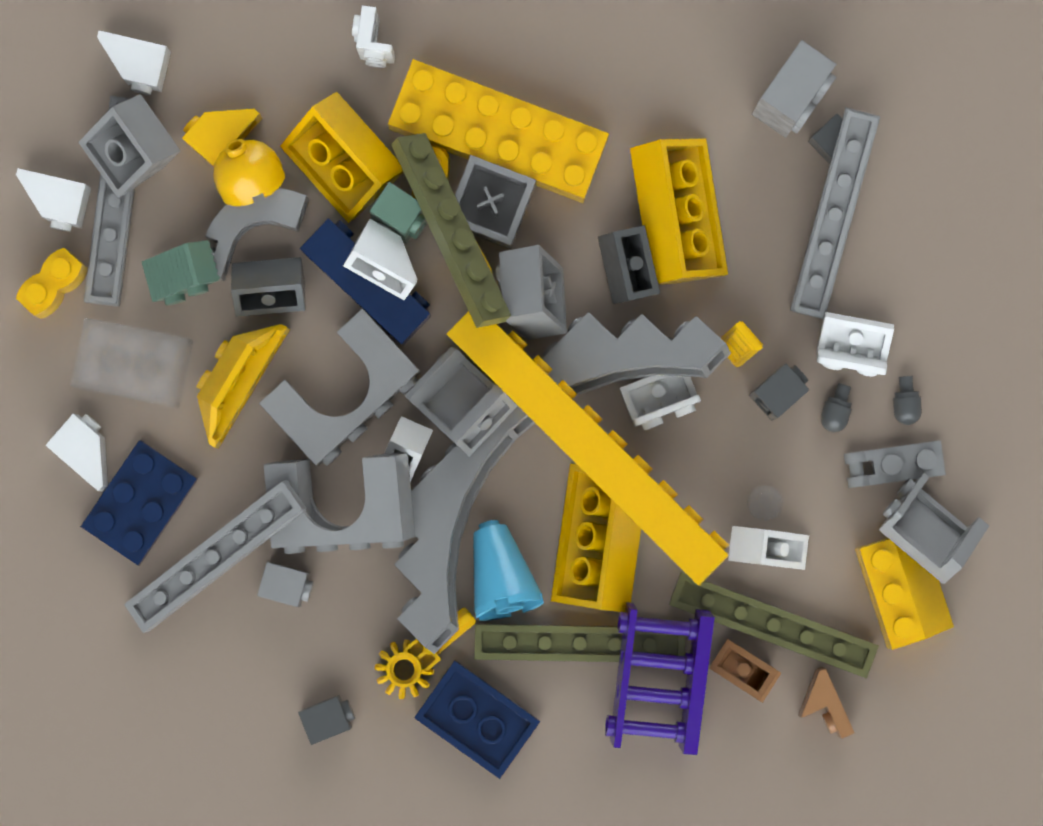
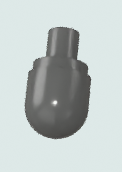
M900 376V392H895V398H893L894 416L900 423L911 425L916 423L921 417V396H919V391H914L913 376Z
M838 383L834 398L828 397V400L824 403L821 413V424L830 432H840L848 424L852 411V403L847 402L851 390L850 386Z

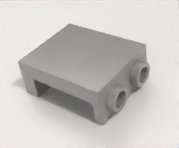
M451 346L445 353L440 355L436 363L422 378L418 379V382L405 395L411 403L469 457L517 407L501 388L489 380L454 346Z
M923 473L915 482L909 478L899 489L897 495L901 498L900 500L895 498L885 509L882 515L886 517V520L879 531L942 584H945L963 568L989 528V525L978 517L971 525L965 526L922 490V487L929 479Z

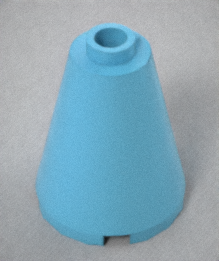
M490 520L479 524V530L473 533L474 612L476 618L479 617L481 621L512 617L511 612L522 609V612L525 613L541 606L544 603L542 593L508 526L499 524V520Z

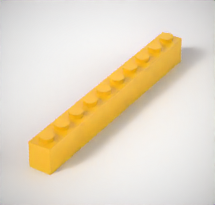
M468 311L447 332V335L698 586L730 556L725 551L729 544L715 530L708 534L699 525L704 519L690 505L683 509L674 500L678 493L664 479L658 484L649 475L653 468L639 455L633 459L624 450L628 445L625 440L614 430L608 434L599 425L603 419L588 404L584 409L573 400L578 394L564 380L557 384L548 375L553 369L539 355L532 359L523 350L528 344L514 330L507 334L499 324L476 328Z

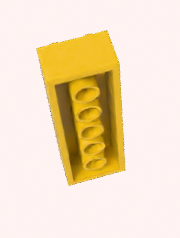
M415 59L411 62L388 122L391 131L404 136L426 133L430 144L442 146L451 154L469 160L470 155L535 179L536 186L580 203L585 201L609 137L607 132Z

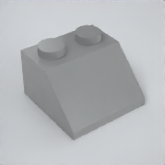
M141 94L112 106L78 142L118 199L163 169L180 152L176 143Z

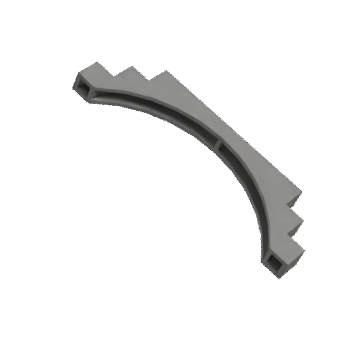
M588 312L583 318L579 317L570 324L567 330L568 333L559 342H554L547 347L542 359L553 369L548 375L557 384L564 380L579 396L582 393L617 381L656 375L707 378L731 352L727 344L697 316L690 322L686 321L681 324L674 334L675 338L671 341L643 314L637 319H632L626 323L621 330L620 337L617 339ZM518 405L470 457L453 443L446 450L445 457L436 466L429 467L422 474L421 482L411 491L415 536L419 540L415 544L412 543L406 546L401 551L399 560L394 565L422 594L418 598L410 599L402 608V614L397 619L433 654L459 630L455 580L460 541L472 504L492 468L515 440L535 424Z

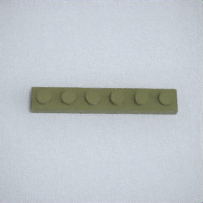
M426 133L397 137L391 146L476 328L504 323L511 316L510 311Z
M680 572L669 602L670 606L695 614V609L709 610L715 617L714 622L864 678L868 677L879 645L707 581L698 586L687 574Z
M475 624L474 660L619 662L622 633H618V626ZM635 631L633 651L684 656L685 636Z

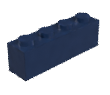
M328 218L299 249L395 340L404 346L431 317V314L426 310L430 304L416 291L412 295L409 294L405 300H402L345 268L343 265L355 244L350 239L354 233L341 220L334 224Z

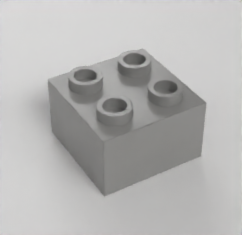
M470 155L455 197L473 235L512 249L536 187V180Z
M540 245L499 252L500 265L496 267V277L501 286L502 297L511 314L506 322L527 340L567 333L563 267Z

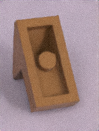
M729 639L726 640L709 669L762 703L781 675V672Z
M820 667L814 672L798 716L803 718L825 708L827 713L822 714L828 731L830 734L836 732L838 737L843 739L855 732L826 668Z

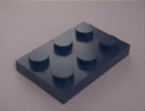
M139 440L80 527L140 566L198 478Z
M454 660L414 717V719L499 779L540 723L539 719L456 660Z

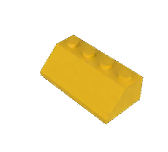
M659 139L630 148L642 226L645 225L658 285L676 284L728 275L707 140Z
M571 463L551 602L625 612L626 602L631 603L641 528L577 464Z

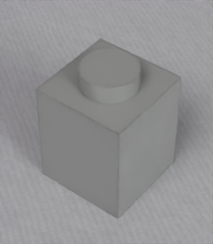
M267 562L257 596L300 607L302 601H309L314 582L308 580L309 572Z

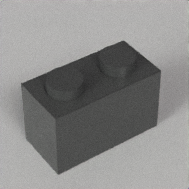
M645 225L598 236L613 304L660 294Z
M301 257L232 263L231 293L235 316L305 311V278Z
M784 364L751 392L749 396L768 418L773 421L779 418L809 391V388L805 385L809 380L796 365L790 368L787 364Z

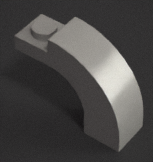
M278 188L272 195L266 198L263 193L252 197L254 203L250 205L231 206L226 204L215 216L205 235L208 240L217 242L216 248L211 247L213 250L211 254L214 256L213 261L216 263L215 268L218 270L219 280L225 281L237 243L250 229L260 225L271 224L299 232L309 201L307 195Z

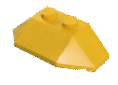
M278 324L235 335L231 338L230 342L224 340L215 354L218 362L212 372L209 370L204 372L196 386L200 389L197 399L209 445L217 449L220 448L289 333L290 329L286 326Z

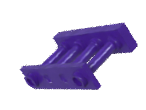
M626 602L625 612H620L618 617V633H622L613 715H607L605 736H610V741L614 748H621L622 734L674 739L675 743H679L678 746L683 754L697 755L715 617L709 610L695 609L694 619L690 618L688 622L637 617L638 609L634 603ZM635 631L687 636L688 640H692L690 653H685L684 656L634 652ZM631 665L683 670V674H687L686 688L681 687L679 691L628 686ZM626 701L677 704L679 708L683 709L681 722L677 721L675 725L624 720Z

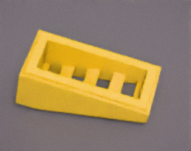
M743 321L736 323L721 337L731 352L727 358L735 367L742 366L763 348V344Z

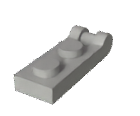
M941 440L844 454L845 464H849L851 478H847L849 488L905 481L909 478L912 480L918 479L923 473L928 477L946 475ZM872 461L873 475L864 476L863 462Z

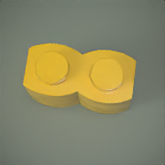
M61 248L53 252L45 260L39 274L33 275L22 284L17 292L16 299L32 315L40 319L45 318L57 310L63 301L65 293L73 291L84 281L88 267L66 248Z

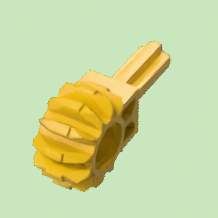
M463 607L457 611L459 630L435 654L426 649L417 639L411 643L410 640L405 639L403 652L399 651L396 642H391L390 648L394 656H390L386 651H380L379 656L388 661L387 665L375 664L374 669L386 671L387 675L380 676L377 679L378 684H382L387 680L392 682L387 687L386 694L390 695L395 687L398 686L400 687L399 699H404L406 687H409L413 697L419 696V691L415 686L416 682L424 688L429 687L430 683L421 678V674L433 675L434 669L432 667L442 660L439 654L475 625L476 620L468 609ZM407 659L411 661L414 666V674L411 678L401 679L396 675L395 665L399 660Z

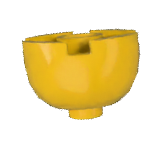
M238 139L230 142L214 163L213 179L218 193L227 205L246 206L253 204L252 197L258 196L263 193L265 198L272 195L282 185L285 179V172L279 157L267 144L256 140Z

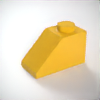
M255 109L204 112L200 118L196 115L186 124L183 129L186 134L182 139L214 167L215 161L225 147L234 140H244L263 118Z

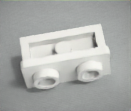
M362 5L361 15H354L352 36H354V42H357L356 48L360 59L366 60V65L378 68H385L386 63L394 64L395 54L393 46L377 43L380 20L376 7Z
M825 312L816 350L817 362L832 370L848 368L856 370L864 376L886 375L887 358L894 333V324Z
M649 376L619 388L634 427L642 425L644 431L663 424L662 416L675 412L676 417L679 418L696 411L694 404L701 401L691 377Z

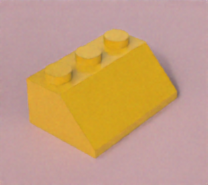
M338 92L312 106L280 145L283 151L348 223L370 206L380 196L389 182L393 184L403 173L398 159Z
M889 538L855 548L888 649L894 650L919 642L954 627L939 580Z

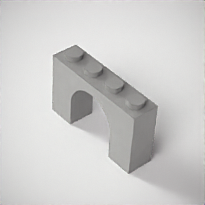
M363 309L337 331L342 339L362 359L369 374L367 396L356 410L338 417L322 415L316 412L286 380L280 383L259 403L316 466H319L322 462L326 466L331 464L342 453L339 447L347 439L354 442L365 433L368 428L364 424L374 415L379 419L394 405L390 400L400 391L403 395H406L418 382L416 376L421 373Z
M408 453L378 454L362 458L365 504L360 517L351 526L333 524L318 511L313 499L309 459L275 461L264 464L266 493L281 481L288 480L307 508V510L270 538L271 548H284L285 554L305 552L306 546H316L317 552L338 550V545L349 544L350 550L371 548L370 543L382 542V548L403 547V541L415 537Z

